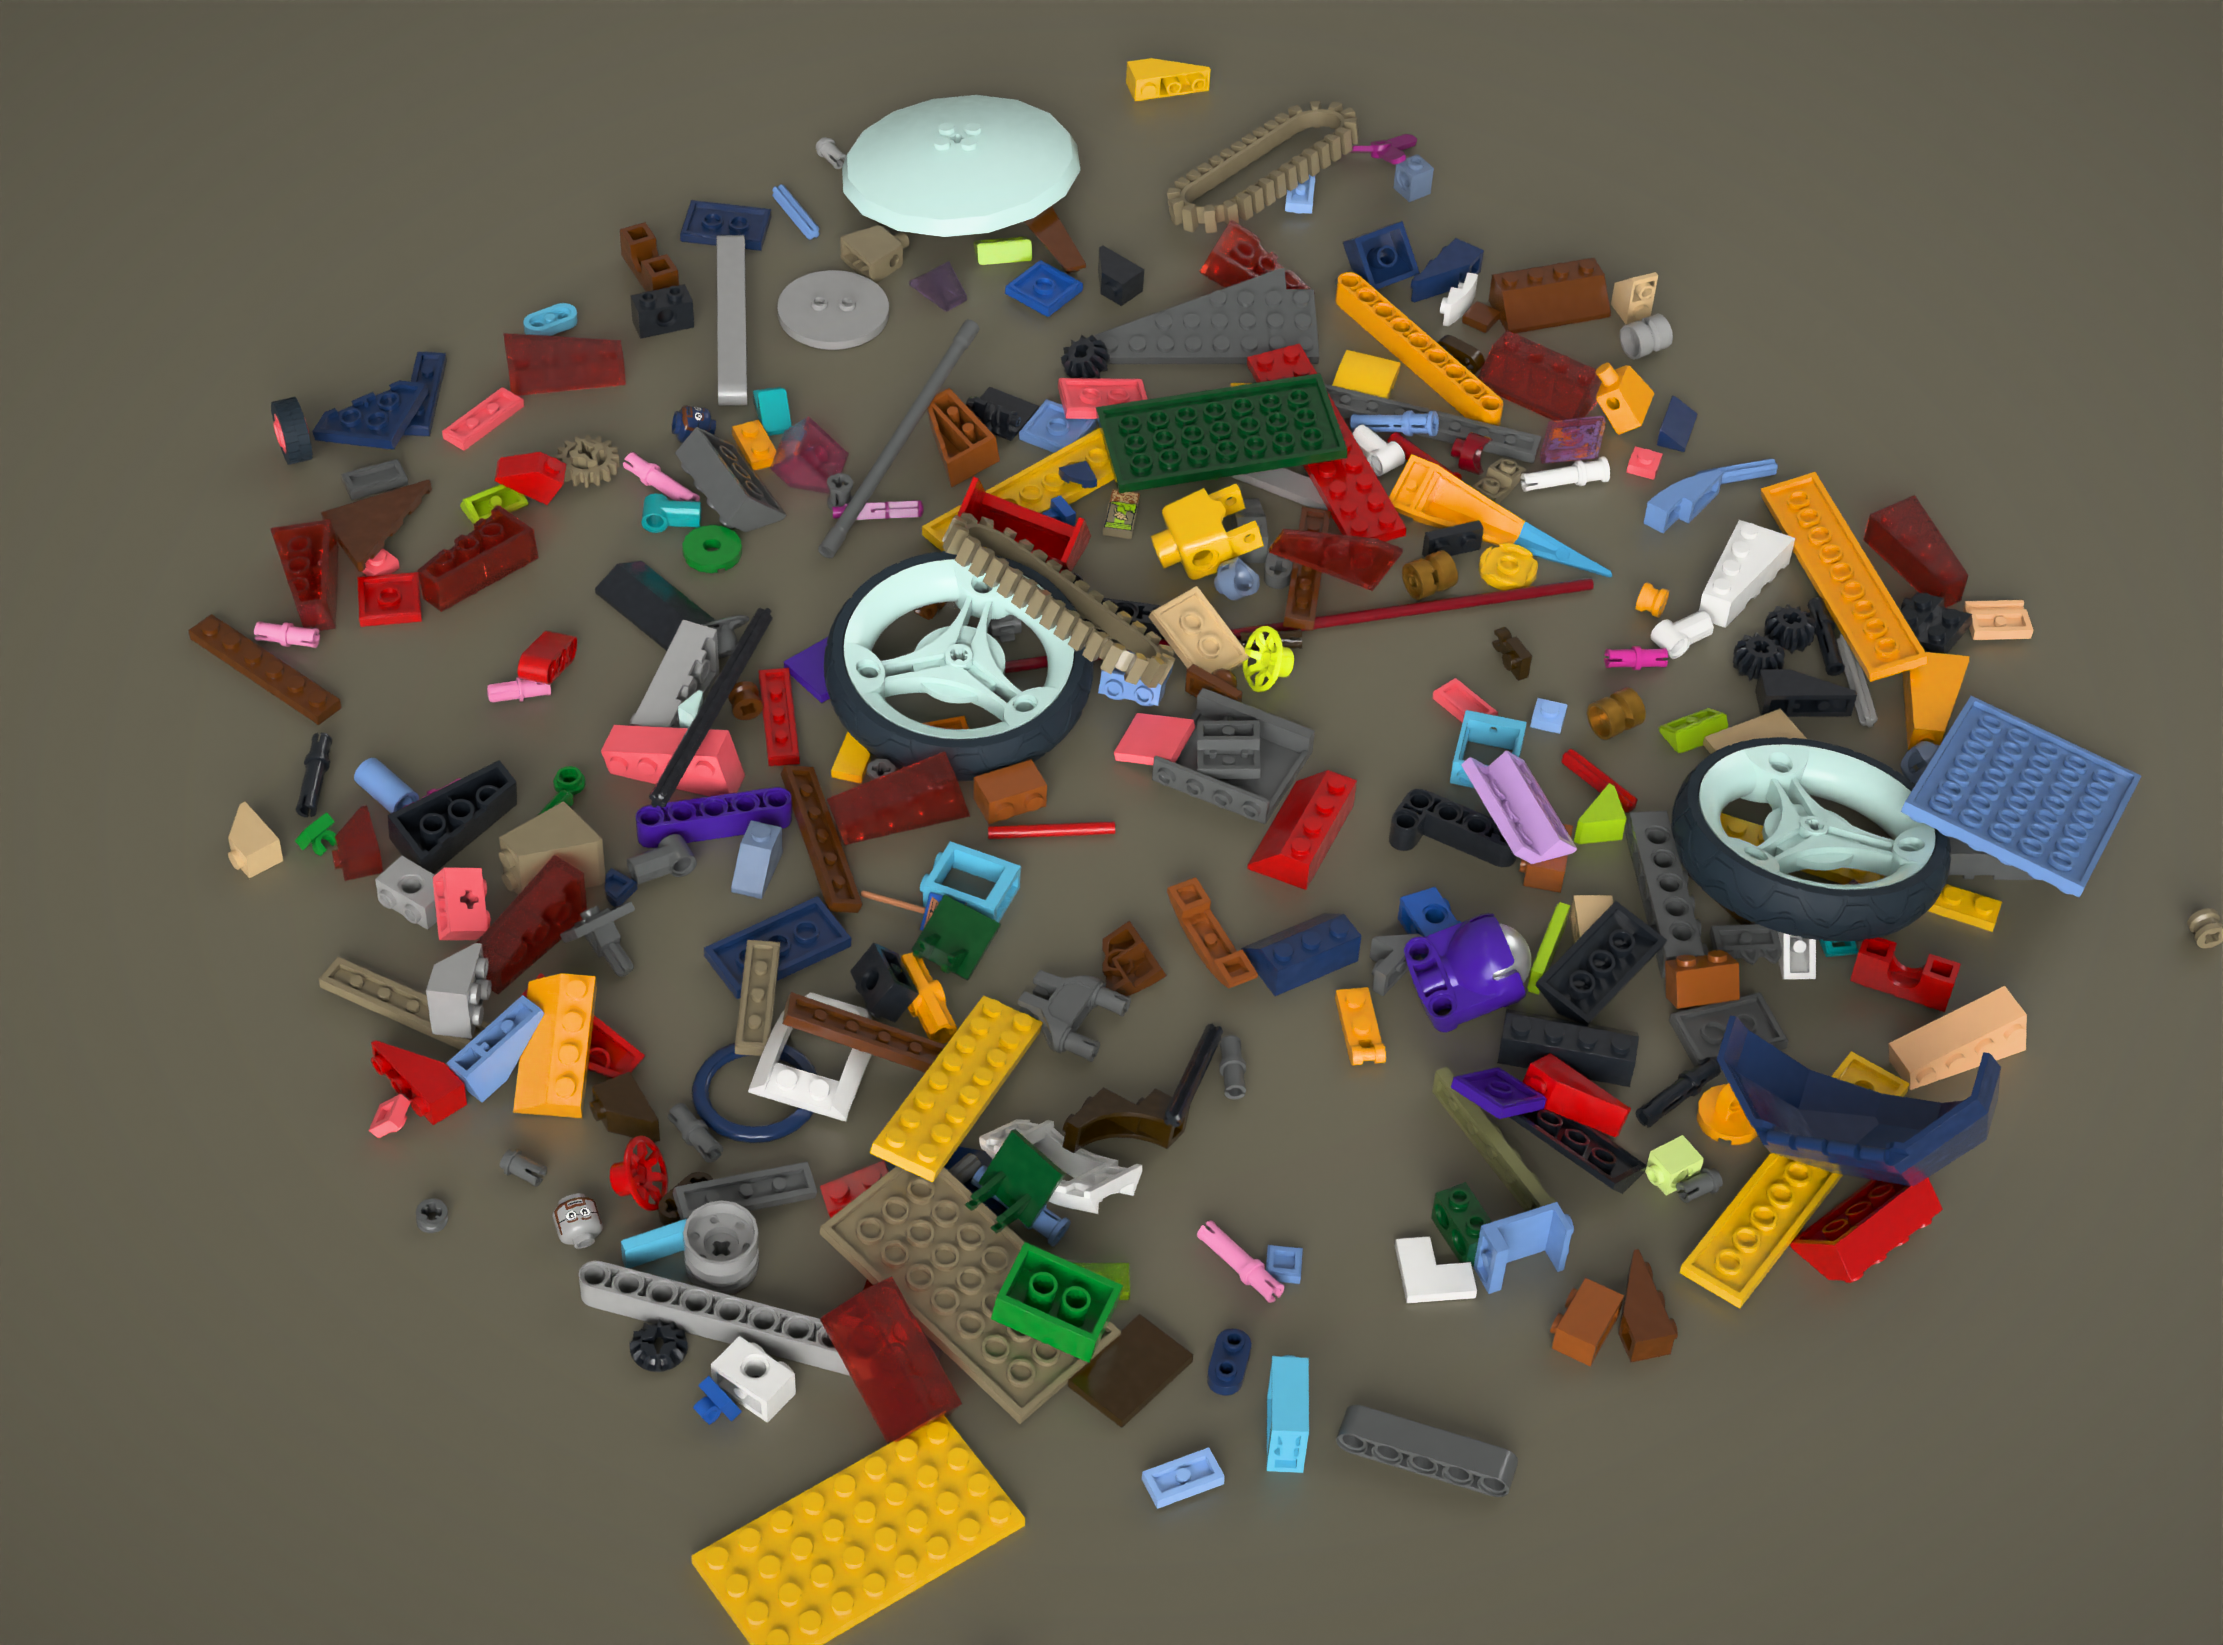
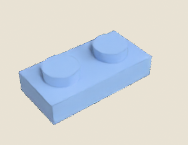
M1309 175V180L1302 184L1298 182V187L1292 191L1287 190L1285 211L1298 214H1312L1315 176Z
M1209 1447L1142 1472V1481L1157 1509L1223 1485L1225 1479Z

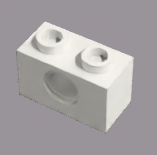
M740 1336L711 1364L713 1381L729 1397L767 1423L796 1394L795 1373L790 1366L782 1361L777 1362L768 1356L761 1346L754 1342L749 1343Z

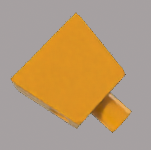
M1609 362L1600 365L1595 371L1602 381L1596 399L1614 430L1620 435L1641 427L1654 396L1653 390L1631 366L1625 365L1614 370Z

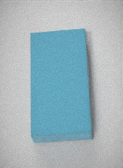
M687 1219L623 1239L621 1241V1250L625 1268L630 1269L684 1251L683 1231Z

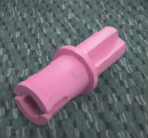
M516 677V681L488 685L487 694L489 701L492 703L515 699L523 702V698L551 695V688L547 684L521 680Z

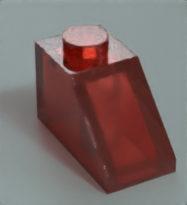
M367 805L361 806L336 834L337 850L331 851L335 870L342 869L345 881L383 872L380 849Z

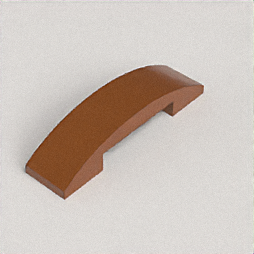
M1196 877L1167 888L1170 902L1187 938L1203 963L1218 981L1229 989L1258 977L1257 971L1244 951H1237L1210 910L1211 900Z

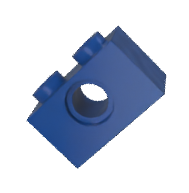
M1436 887L1400 898L1398 920L1407 934H1419L1426 937L1461 923L1452 914L1448 900L1442 898ZM1422 953L1421 957L1424 959L1428 954Z

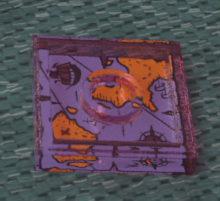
M1604 416L1549 421L1540 452L1541 463L1598 458L1606 426Z

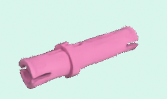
M635 452L626 456L625 460L631 464L623 462V467L638 476L644 485L653 486L674 501L694 502L692 501L694 499L698 502L700 500L698 494L693 493L663 473L657 464L648 463Z
M1214 1221L1206 1222V1225L1210 1228L1209 1230L1202 1225L1198 1230L1197 1237L1240 1275V1280L1245 1285H1251L1268 1303L1276 1301L1275 1297L1272 1296L1273 1293L1278 1298L1282 1295L1284 1285L1279 1283L1265 1270L1263 1262L1259 1259H1253Z

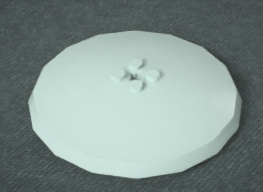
M981 95L931 99L893 111L861 133L848 152L842 166L843 193L863 216L897 231L941 237L990 233L1032 219L1065 197L1081 171L1076 142L1070 133L1050 113L1019 100Z

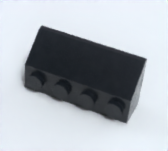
M1506 1009L1497 1063L1528 1069L1530 1063L1551 1053L1589 1080L1630 1087L1636 1063L1639 1035L1638 1032L1593 1024L1585 1025L1577 1021Z

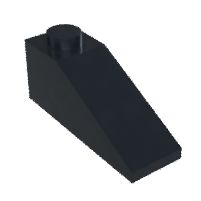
M1791 669L1760 670L1755 689L1761 716L1781 709L1787 717H1847L1852 715L1857 697L1855 690Z

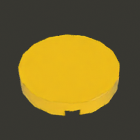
M1503 543L1493 549V546H1491L1481 554L1478 569L1480 576L1488 585L1498 590L1529 587L1536 580L1538 562L1532 558L1533 554L1524 547Z

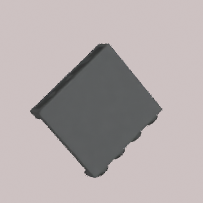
M1202 688L1197 695L1196 710L1190 717V719H1194L1195 724L1192 735L1176 763L1158 756L1154 757L1152 780L1187 793L1192 797L1215 804L1220 808H1225L1245 816L1248 819L1266 824L1312 754L1315 731ZM1224 716H1227V721H1229V716H1232L1235 721L1260 720V779H1215L1197 772V721H1221Z

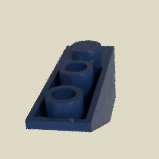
M1455 238L1448 246L1442 248L1440 254L1434 260L1428 262L1426 268L1420 274L1414 276L1410 286L1413 289L1411 301L1415 303L1449 292L1451 287L1458 288L1459 282H1465L1467 273L1479 274L1481 272L1484 250Z

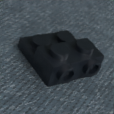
M1916 592L1912 598H1905L1901 605L1902 615L1925 652L1947 654L1973 624L1972 614L1945 608L1944 598L1927 593Z

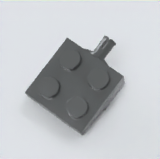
M1224 716L1221 721H1197V772L1215 779H1260V720L1235 721L1232 716H1229V721H1227V716Z

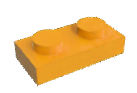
M760 420L732 426V436L754 471L780 464L779 454Z

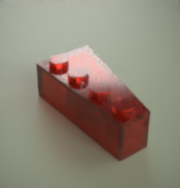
M503 333L510 391L517 396L626 385L621 340Z
M1915 495L1869 515L1863 540L1919 593H1927L1944 598L1945 608L1962 600L1969 575Z
M500 505L495 506L491 510L492 515L489 518H481L474 524L472 532L467 536L461 534L454 540L455 545L450 550L443 549L417 570L423 599L442 612L538 559L534 529Z
M330 519L270 528L303 628H316L319 631L336 629L339 545Z
M945 751L827 798L845 845L970 817L959 783Z
M556 855L546 863L476 942L482 944L483 956L488 958L489 966L486 980H491V990L496 994H500L562 940L560 934L574 927V923L582 920L580 913L587 910L584 873Z

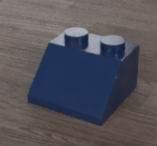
M1403 221L1343 241L1352 270L1376 290L1420 274Z

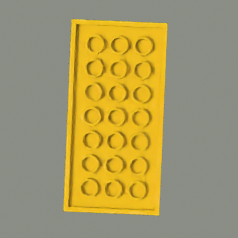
M942 1413L691 1555L693 1566L750 1645H823L1025 1526V1517Z

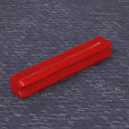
M1569 749L1563 754L1562 764L1599 793L1609 783L1615 786L1625 813L1635 809L1638 799L1576 750Z

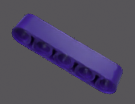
M773 787L668 802L664 808L660 806L654 808L652 805L644 806L636 813L637 840L643 847L657 848L665 837L673 834L681 835L686 843L745 835L751 820L784 829L792 822L791 794L785 788Z

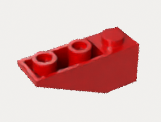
M377 1040L371 1042L373 1051L371 1063L379 1075L385 1074L390 1079L391 1085L398 1095H405L411 1101L410 1104L419 1117L425 1116L432 1125H435L467 1105L464 1083L445 1063Z

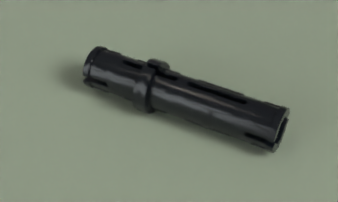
M1816 597L1808 602L1807 607L1811 618L1816 620L1814 633L1818 639L1825 671L1830 676L1840 675L1845 670V665L1843 664L1834 633L1835 622L1829 615L1823 598Z
M323 732L320 734L319 742V734L315 733L313 735L310 752L304 760L306 770L296 806V812L302 817L308 818L309 809H311V817L316 815L324 774L330 767L328 756L333 739L330 735Z
M1706 1057L1693 1069L1685 1070L1679 1074L1678 1080L1636 1110L1638 1121L1643 1126L1647 1125V1128H1649L1664 1115L1680 1105L1685 1099L1698 1095L1706 1083L1720 1075L1721 1068L1717 1061Z

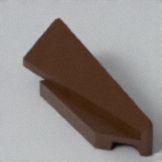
M1052 206L1036 217L1023 221L1059 261L1067 274L1086 268L1085 261Z

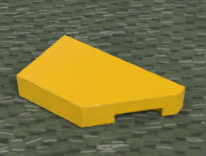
M848 731L831 769V777L862 784L868 764L871 762V754Z

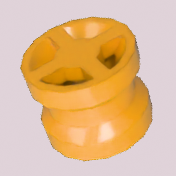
M1646 582L1638 596L1636 610L1641 612L1647 610L1651 612L1652 616L1659 618L1666 606L1669 590L1664 588L1660 590L1655 589L1652 584Z

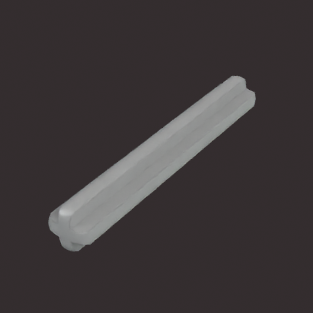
M1840 634V638L1836 640L1843 664L1845 665L1844 671L1849 688L1857 693L1854 705L1859 722L1862 726L1873 727L1874 723L1878 721V717L1864 671L1843 635Z

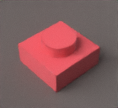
M1635 446L1626 473L1654 480L1663 454Z
M382 548L373 559L369 558L365 563L366 568L362 572L366 576L390 575L400 569L399 560Z
M399 1094L381 1103L368 1131L377 1138L399 1131L407 1120L405 1114L411 1101L402 1094Z

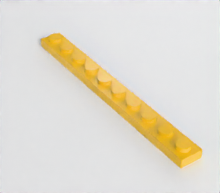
M1721 813V824L1729 837L1741 839L1755 846L1765 842L1762 835V825ZM1851 868L1826 871L1799 870L1843 885L1868 883L1885 878L1881 874ZM1945 884L1938 899L1928 912L1993 932L2002 901Z

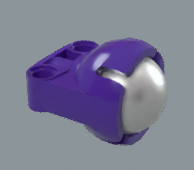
M1493 913L1479 914L1426 937H1414L1405 945V958L1413 984L1428 1018L1434 1028L1440 1032H1450L1456 1029L1459 1024L1518 1003L1526 996L1523 983L1528 977L1531 968L1529 946L1518 931L1507 925L1499 924ZM1418 954H1428L1423 960L1414 959ZM1441 1009H1451L1447 1015H1437Z

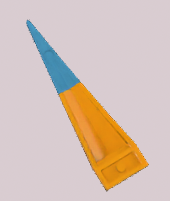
M1411 454L1389 496L1396 511L1413 518V521L1442 529L1479 520L1484 527L1482 541L1498 546L1503 543L1516 544L1528 549L1533 556L1602 576L1612 577L1610 570L1522 520L1439 465Z

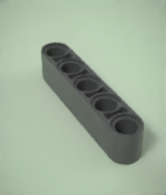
M1351 1405L1347 1408L1336 1438L1338 1446L1349 1453L1494 1497H1504L1509 1493L1518 1465L1516 1455L1507 1449L1361 1405Z

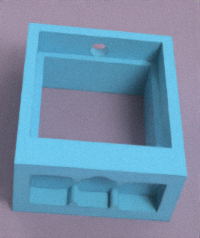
M1466 710L1453 760L1450 783L1474 788L1461 766L1465 762L1463 759L1468 741L1513 750L1512 754L1520 758L1527 722Z
M950 841L944 852L937 854L931 873H926L921 881L920 892H923V907L927 905L930 892L942 896L945 894L953 899L967 902L966 906L999 923L1020 888L1021 866ZM952 868L996 883L986 900L942 885Z
M1293 1355L1272 1356L1267 1392V1471L1303 1473L1309 1435V1358H1299Z

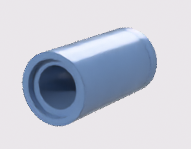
M377 758L365 760L355 772V782L390 813L396 812L404 806L419 800V795Z

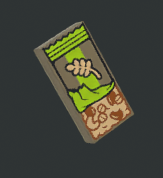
M1112 489L1103 526L1104 536L1132 539L1141 492L1119 493L1118 489Z

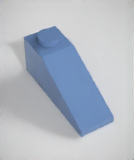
M522 995L447 1062L449 1068L464 1083L465 1090L480 1102H484L508 1080L545 1014L541 1008Z

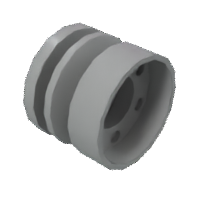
M729 1201L709 1202L695 1209L686 1220L683 1231L687 1277L694 1286L728 1295L735 1294L748 1287L756 1277L759 1266V1232L756 1219L748 1209Z

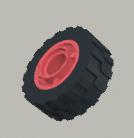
M294 396L271 402L275 434L287 464L291 465L311 460L313 452L309 430L297 398Z

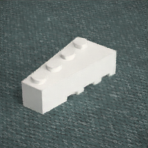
M1739 520L1703 591L1699 612L1705 611L1710 616L1712 624L1726 628L1746 608L1747 602L1751 598L1755 599L1760 594L1761 588L1767 582L1770 583L1776 577L1777 572L1781 568L1784 569L1790 563L1795 538Z

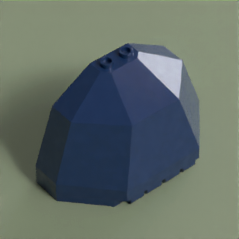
M1730 1015L1717 1056V1061L1749 1123L1756 1130L1763 1145L1771 1153L1832 1173L1908 1186L1917 1185L1987 1140L1998 1101L2001 1066L1990 1053L1983 1052L1971 1096L1962 1101L1944 1103L1882 1094L1812 1071L1749 1031L1736 1016Z

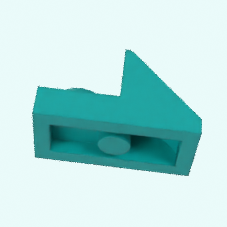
M781 387L754 390L753 402L758 418L767 435L792 433L786 390Z

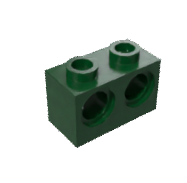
M1464 1182L1435 1193L1431 1219L1459 1262H1471L1473 1267L1481 1225L1491 1223L1492 1221L1467 1183Z

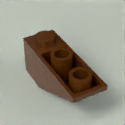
M1639 1249L1633 1251L1618 1333L1630 1362L1670 1355L1674 1340L1678 1337L1676 1323L1673 1318L1668 1317L1665 1310L1663 1293L1661 1290H1656L1653 1283L1651 1266L1649 1262H1644Z

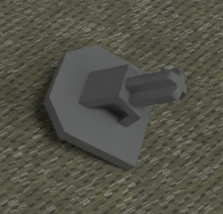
M632 902L611 909L600 910L598 905L580 913L582 920L574 923V927L560 934L564 943L585 936L599 958L604 956L615 974L619 977L628 975L634 969L633 963L620 945L621 936L613 922L635 911Z

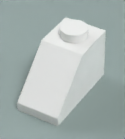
M1777 931L1782 948L1779 959L1782 979H1816V940Z

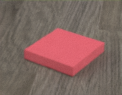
M1137 713L1114 751L1115 760L1153 765L1154 757L1158 756L1176 763L1195 729L1194 719Z

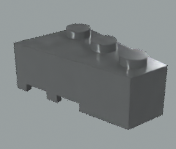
M1949 837L1951 846L1949 875H1963V879H1974L1975 875H1993V880H2033L2027 872L2014 866L2005 865L1996 857L1983 851H1976L1970 848L1967 843L1954 837Z

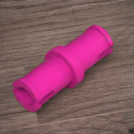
M1632 646L1631 649H1606L1604 654L1609 656V658H1604L1606 668L1631 667L1632 670H1640L1642 667H1667L1668 661L1663 659L1668 658L1666 648L1641 649L1640 646Z

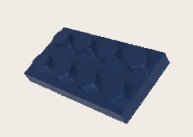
M816 896L704 947V957L736 999L741 998L747 940L780 942L778 981L851 947V937L822 900Z

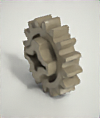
M586 435L585 439H580L576 436L575 442L572 443L566 440L564 442L565 448L558 447L557 449L558 455H555V458L567 464L564 482L573 480V486H577L579 483H584L585 488H588L590 483L600 486V480L611 481L610 474L617 475V467H620L617 447H612L610 440L602 442L601 436H598L595 440L591 439L590 435Z

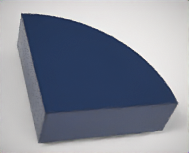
M1087 461L1059 467V476L1065 482L1069 483L1071 481L1082 484V488L1097 487V478Z
M611 868L605 877V895L613 907L622 905L637 890V882Z

